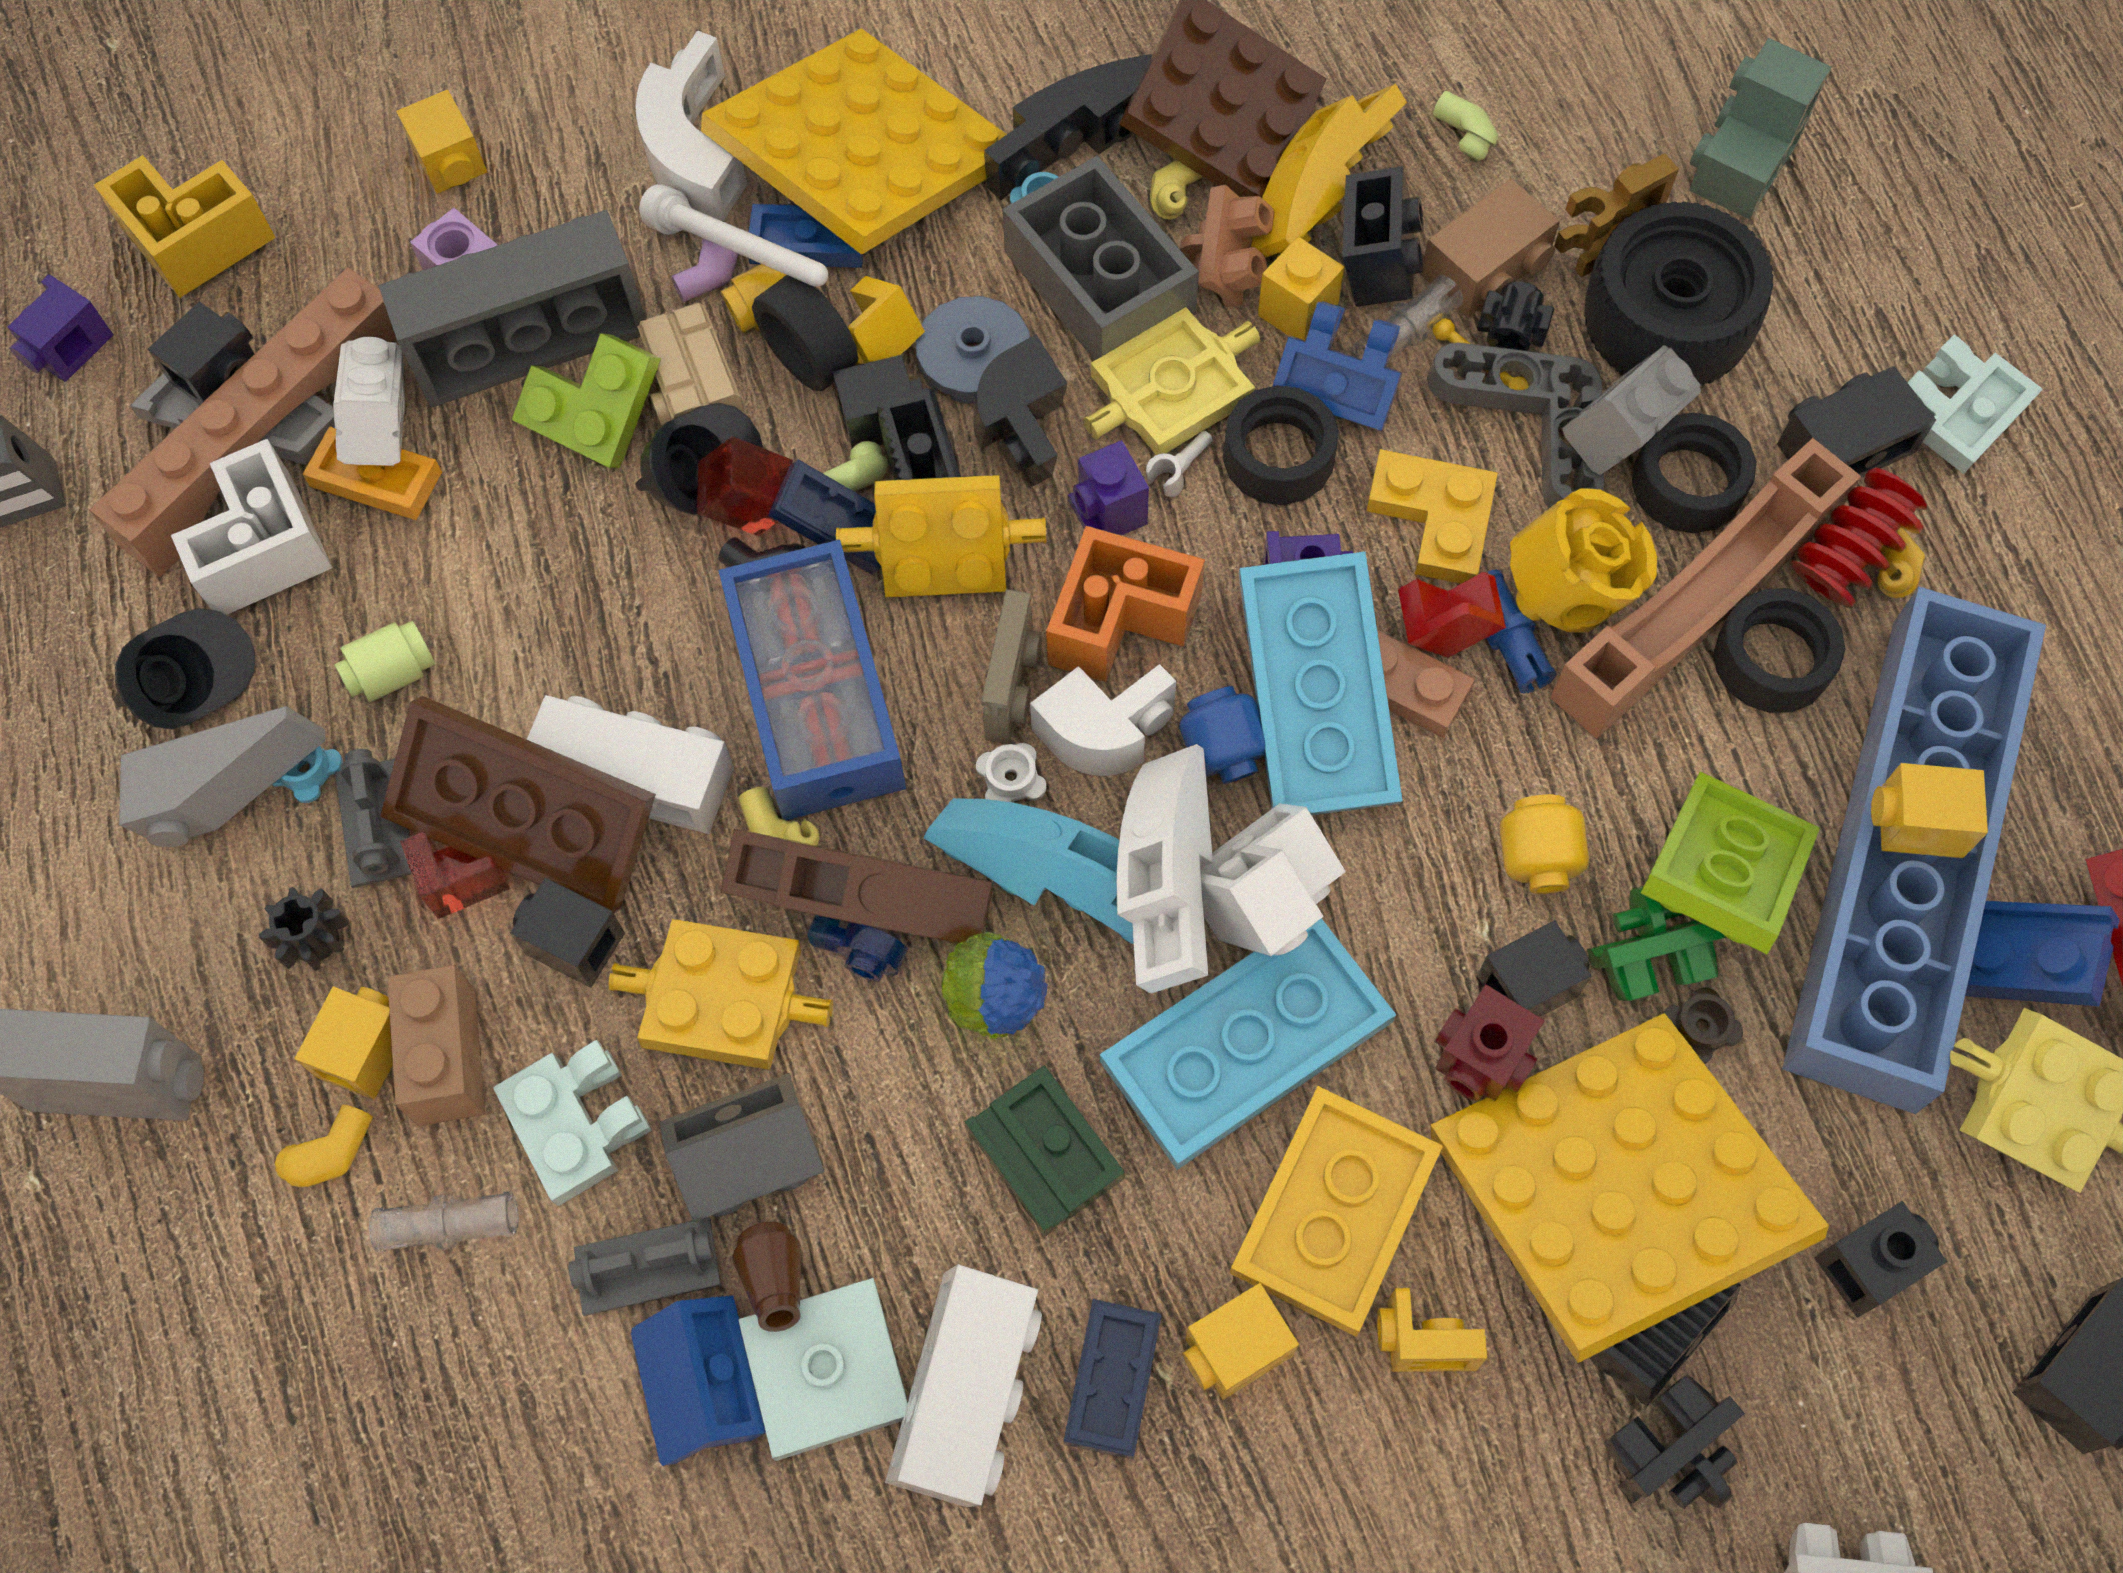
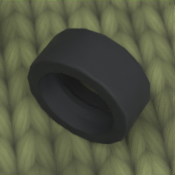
M786 275L754 299L752 305L754 318L767 344L786 369L811 390L824 391L834 383L832 371L856 365L858 361L857 348L848 327L838 311L816 287Z
M1279 385L1255 390L1238 401L1227 419L1223 461L1228 476L1242 493L1262 503L1287 505L1304 501L1321 490L1333 472L1339 430L1332 411L1317 396L1296 387ZM1272 423L1290 424L1305 431L1316 444L1315 454L1302 465L1290 468L1271 467L1254 459L1246 450V436L1259 426Z
M1695 412L1680 414L1672 418L1641 447L1634 464L1631 484L1638 504L1651 519L1672 530L1688 533L1711 531L1732 520L1743 504L1755 481L1757 461L1750 442L1735 426L1717 416ZM1688 450L1700 452L1713 459L1726 474L1728 486L1724 492L1717 495L1702 497L1686 494L1672 486L1661 474L1659 460L1664 454L1673 451Z
M1789 588L1764 589L1745 597L1732 610L1719 632L1714 648L1716 672L1731 694L1744 704L1768 713H1787L1813 704L1827 689L1840 670L1846 648L1842 628L1830 609L1811 595ZM1757 624H1776L1791 629L1805 640L1814 657L1813 669L1802 678H1782L1765 672L1752 662L1744 649L1743 638L1750 627Z

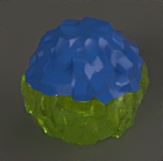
M987 932L986 934H976L969 937L967 941L957 944L954 952L949 954L946 960L947 968L944 971L941 984L942 995L949 1007L948 1016L957 1022L959 1028L973 1030L982 1037L989 1036L991 1039L1006 1037L1010 1034L1014 1035L1017 1030L1025 1029L1026 1025L1037 1015V1012L1044 1008L1048 986L1045 982V968L1037 963L1036 955L1032 953L1031 949H1026L1019 943L1004 938L1001 934Z

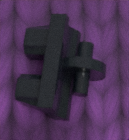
M1687 1374L1653 1401L1680 1432L1665 1446L1659 1442L1638 1416L1604 1442L1617 1467L1626 1476V1479L1618 1485V1488L1632 1504L1642 1496L1645 1498L1650 1496L1679 1470L1684 1478L1669 1491V1494L1682 1509H1685L1699 1496L1716 1508H1721L1732 1498L1731 1490L1722 1476L1738 1463L1733 1453L1725 1446L1718 1448L1708 1458L1700 1452L1745 1413L1731 1396L1717 1402L1704 1387Z

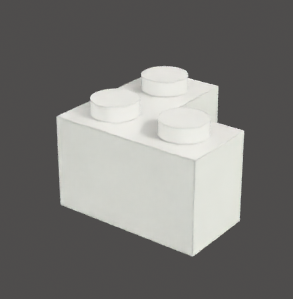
M268 439L211 462V468L230 510L171 535L193 587L211 610H218L225 615L333 568L290 473Z
M1279 803L1212 853L1213 863L1200 867L1204 918L1219 941L1269 956L1290 952L1305 941L1308 936L1306 930L1324 917L1316 904L1329 894V884L1346 872L1307 807Z

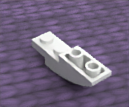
M1198 744L1142 765L1129 793L1121 824L1117 862V915L1133 924L1136 985L1149 993H1155L1208 976L1200 867L1212 864L1213 857L1204 749Z

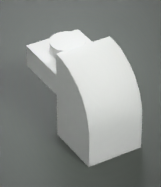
M1159 664L1111 701L1078 666L1030 703L1032 731L1060 761L1074 770L1096 776L1117 775L1130 771L1144 762L1145 736L1142 733L1144 732L1147 736L1156 733L1172 717L1175 704L1176 680Z

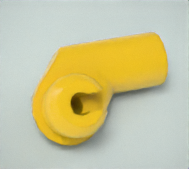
M342 1104L327 1136L300 1144L288 1145L279 1152L275 1160V1170L278 1176L291 1186L309 1187L343 1176L349 1170L373 1116L358 1108Z

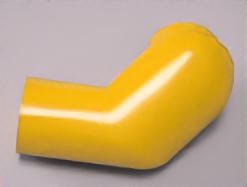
M1900 528L1897 532L1907 544V548L1903 553L1896 552L1885 546L1880 550L1890 563V567L1886 571L1879 570L1877 577L1878 586L1885 595L1892 598H1903L1911 594L1918 587L1925 561V555L1921 548L1903 528Z

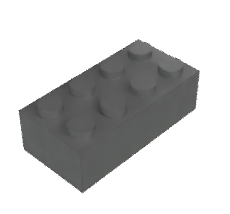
M607 209L588 216L577 217L570 222L531 235L520 236L513 241L492 248L465 254L455 260L419 272L408 273L398 279L378 285L396 339L430 408L526 376L531 365L550 368L594 352L600 333L610 334L624 341L641 337L637 326H639L640 321L646 320L628 260Z

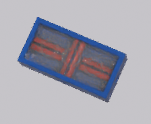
M836 540L718 570L773 792L782 818L790 820L905 790L906 783L901 758L841 541Z

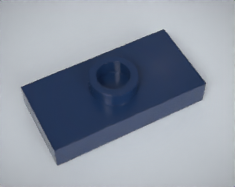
M797 459L790 465L768 516L820 545L836 541V527H873L876 506L875 503ZM874 551L844 552L846 561L871 575L881 568Z
M1096 1299L1092 1300L1063 1441L1064 1445L1134 1460L1160 1327L1161 1313Z

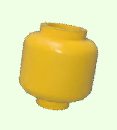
M1543 794L1517 800L1513 803L1514 810L1502 818L1499 826L1503 862L1507 875L1513 880L1529 883L1530 892L1534 894H1551L1568 890L1570 888L1569 879L1582 874L1588 868L1590 862L1585 820L1582 811L1566 804L1565 797L1561 795Z

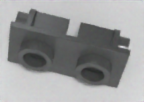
M368 749L349 751L345 755L346 761L340 767L341 771L335 772L351 887L356 888L415 874L416 868L410 829L380 817L395 758L379 762L377 759L372 758V752Z
M710 1217L696 1222L689 1221L574 1247L575 1260L570 1261L568 1264L571 1285L573 1289H579L583 1316L721 1286Z

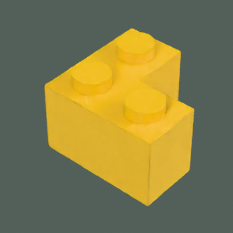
M144 155L94 184V187L121 229L179 298L276 238L253 194L223 160L210 166L175 189H172Z

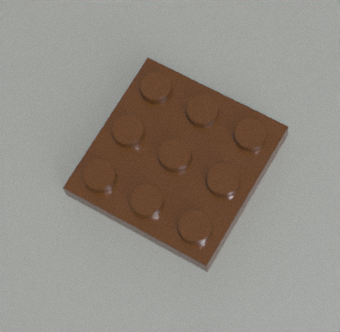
M1179 0L1119 124L1215 185H1226L1239 197L1260 196L1262 198L1283 152L1299 129L1309 119L1327 78L1209 1Z

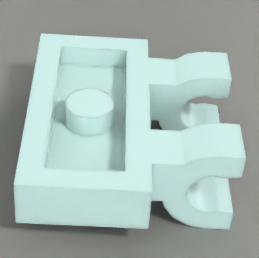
M1954 334L1935 354L1936 357L1922 372L1919 370L1907 383L1936 419L1923 443L1964 474L2043 389L1996 352L1984 363L1973 354L1970 347ZM1936 384L1944 387L1956 385L1960 389L1949 399L1938 390Z
M598 1040L593 1041L576 1052L565 1067H563L558 1057L550 1053L493 1087L550 1200L558 1206L617 1172L618 1169L609 1153L652 1131L641 1108L638 1105L634 1106L628 1096L606 1108L599 1115L595 1123L592 1122L580 1097L622 1076L613 1056L608 1050L604 1051Z

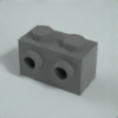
M790 1073L660 1121L665 1155L693 1222L709 1216L718 1217L731 1214L741 1208L745 1202L776 1190L789 1191L796 1189L807 1182L810 1177L825 1172L815 1139Z

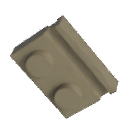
M1008 589L1005 592L981 704L984 706L983 722L986 741L1010 744L1014 723L1025 724L1031 687L1023 686L1026 667L1037 668L1042 646V632L1033 631L1032 607L1030 606L1031 593Z

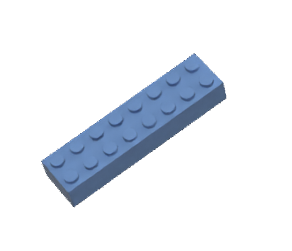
M1923 587L1917 588L1893 622L1782 1067L1783 1070L1913 1114L1918 1113L1944 1093L1951 1062L1950 1052L1954 1049L2046 624ZM1900 763L1984 770L1988 833L1964 858L1882 851L1881 827L1874 826L1871 819L1872 798L1875 789L1886 782Z

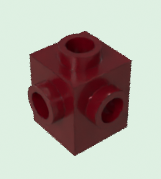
M1485 984L1468 1013L1465 1014L1455 1008L1434 1042L1445 1049L1435 1069L1446 1075L1444 1080L1451 1089L1473 1101H1479L1481 1098L1485 1099L1487 1097L1496 1101L1505 1086L1517 1093L1538 1058L1528 1053L1527 1049L1545 1020Z

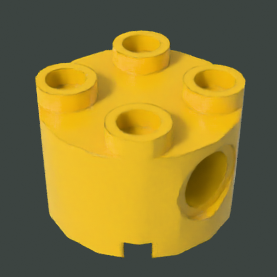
M1580 488L1570 493L1563 500L1558 501L1517 533L1510 541V568L1516 588L1518 589L1516 603L1521 613L1533 621L1543 619L1547 624L1566 632H1590L1637 600L1646 589L1651 587L1657 576L1656 550L1651 534L1641 521L1634 527L1630 520L1624 516L1631 508L1620 498L1600 489Z

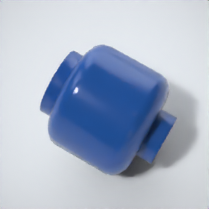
M1227 686L1190 700L1187 703L1189 712L1181 718L1179 729L1186 748L1198 744L1204 749L1206 776L1219 774L1224 785L1257 773L1258 768L1255 760L1264 756L1266 744L1260 713L1255 699L1249 694H1236L1233 686Z

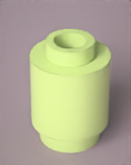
M410 621L399 627L393 622L340 647L345 659L334 664L351 697L364 693L368 702L371 703L423 678L422 671L434 666L435 662L413 621Z

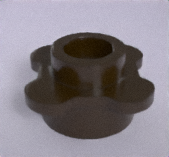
M1698 988L1685 1004L1680 1007L1671 1005L1663 1012L1704 1064L1711 1060L1714 1051L1724 1045L1735 1046L1743 1037L1742 1025L1739 1021L1735 1020L1732 1008L1711 988ZM1700 1020L1706 1022L1708 1030H1699L1696 1022Z

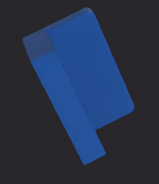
M734 1295L676 1301L634 1326L631 1330L658 1458L662 1466L676 1464L705 1448L749 1442L766 1433L740 1329Z

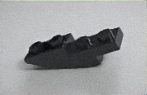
M1153 54L1121 59L1089 68L1063 78L1013 106V131L984 150L986 187L1002 200L1011 193L1013 188L1022 186L1024 180L1031 174L1042 172L1060 158L1064 159L1071 156L1083 142H1086L1095 152L1101 154L1116 142L1127 140L1133 132L1120 125L1119 122Z

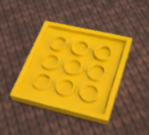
M862 28L702 112L701 131L861 255L986 180L984 150L1007 135Z
M1665 1013L1525 1079L1517 1093L1506 1088L1501 1091L1496 1101L1487 1097L1431 1124L1432 1141L1443 1145L1440 1151L1443 1158L1577 1363L1824 1240L1827 1235L1828 1223Z

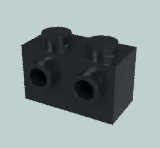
M1403 166L1346 175L1342 258L1356 307L1413 299L1414 274L1423 273L1419 237L1414 238V233L1424 231L1422 204L1420 197L1410 198Z

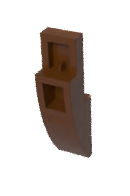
M734 829L720 893L766 902L777 907L962 944L982 946L995 882Z

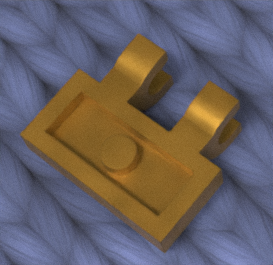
M1663 153L1643 165L1641 163H1634L1618 175L1614 181L1613 190L1609 192L1597 187H1587L1570 194L1565 210L1572 218L1583 212H1593L1596 216L1591 219L1589 226L1575 224L1559 231L1554 247L1560 254L1572 248L1583 249L1585 252L1579 256L1575 271L1581 278L1590 274L1599 252L1619 223H1622L1626 217H1630L1632 213L1639 212L1642 208H1648L1654 204L1667 203L1679 168L1666 153Z

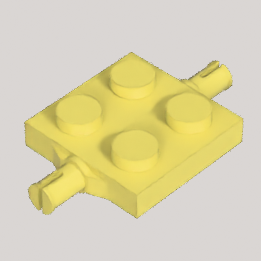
M1185 307L1091 362V377L1108 396L1110 404L1090 416L1084 417L1083 421L1088 433H1092V438L1098 440L1104 434L1124 423L1135 430L1155 455L1161 453L1166 454L1231 414L1238 401L1255 391V386L1237 367L1235 356L1260 342V336L1256 327L1252 328V323L1246 321L1243 325L1220 337L1203 327Z
M2026 1008L2023 1009L2008 1039L1994 1053L1975 1044L1968 1038H1963L1955 1043L1954 1047L1973 1056L1974 1060L1951 1050V1063L1980 1078L1976 1099L1959 1131L2078 1193H2081L2106 1146L2123 1155V1124L2120 1122L2123 1114L2122 1058L2048 1017Z

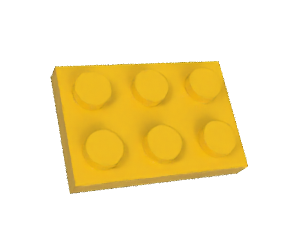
M1317 1086L1229 1274L1253 1286L1261 1283L1267 1293L1357 1337L1443 1145Z

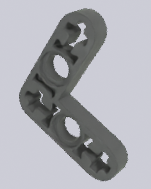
M1450 343L1441 347L1436 353L1427 375L1428 386L1439 399L1452 404L1540 414L1542 416V495L1544 503L1548 508H1551L1558 501L1563 500L1572 493L1571 487L1564 485L1572 468H1578L1574 474L1575 491L1580 488L1600 489L1603 491L1604 473L1601 475L1596 472L1593 473L1577 451L1563 443L1558 435V429L1566 426L1602 394L1601 376L1595 366L1577 357L1467 343ZM1449 367L1458 368L1459 375L1464 380L1454 378V371L1449 369ZM1482 369L1488 371L1485 384L1482 382L1485 373H1481ZM1503 371L1518 372L1525 377L1529 388L1525 390L1510 389L1504 385L1499 373ZM1564 381L1572 382L1574 391L1580 392L1573 407H1567L1571 400L1570 386L1563 383Z

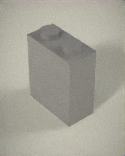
M0 1009V1094L30 1112L188 1120L191 1102L198 1098L203 1086L204 1070L201 1056L151 1017Z

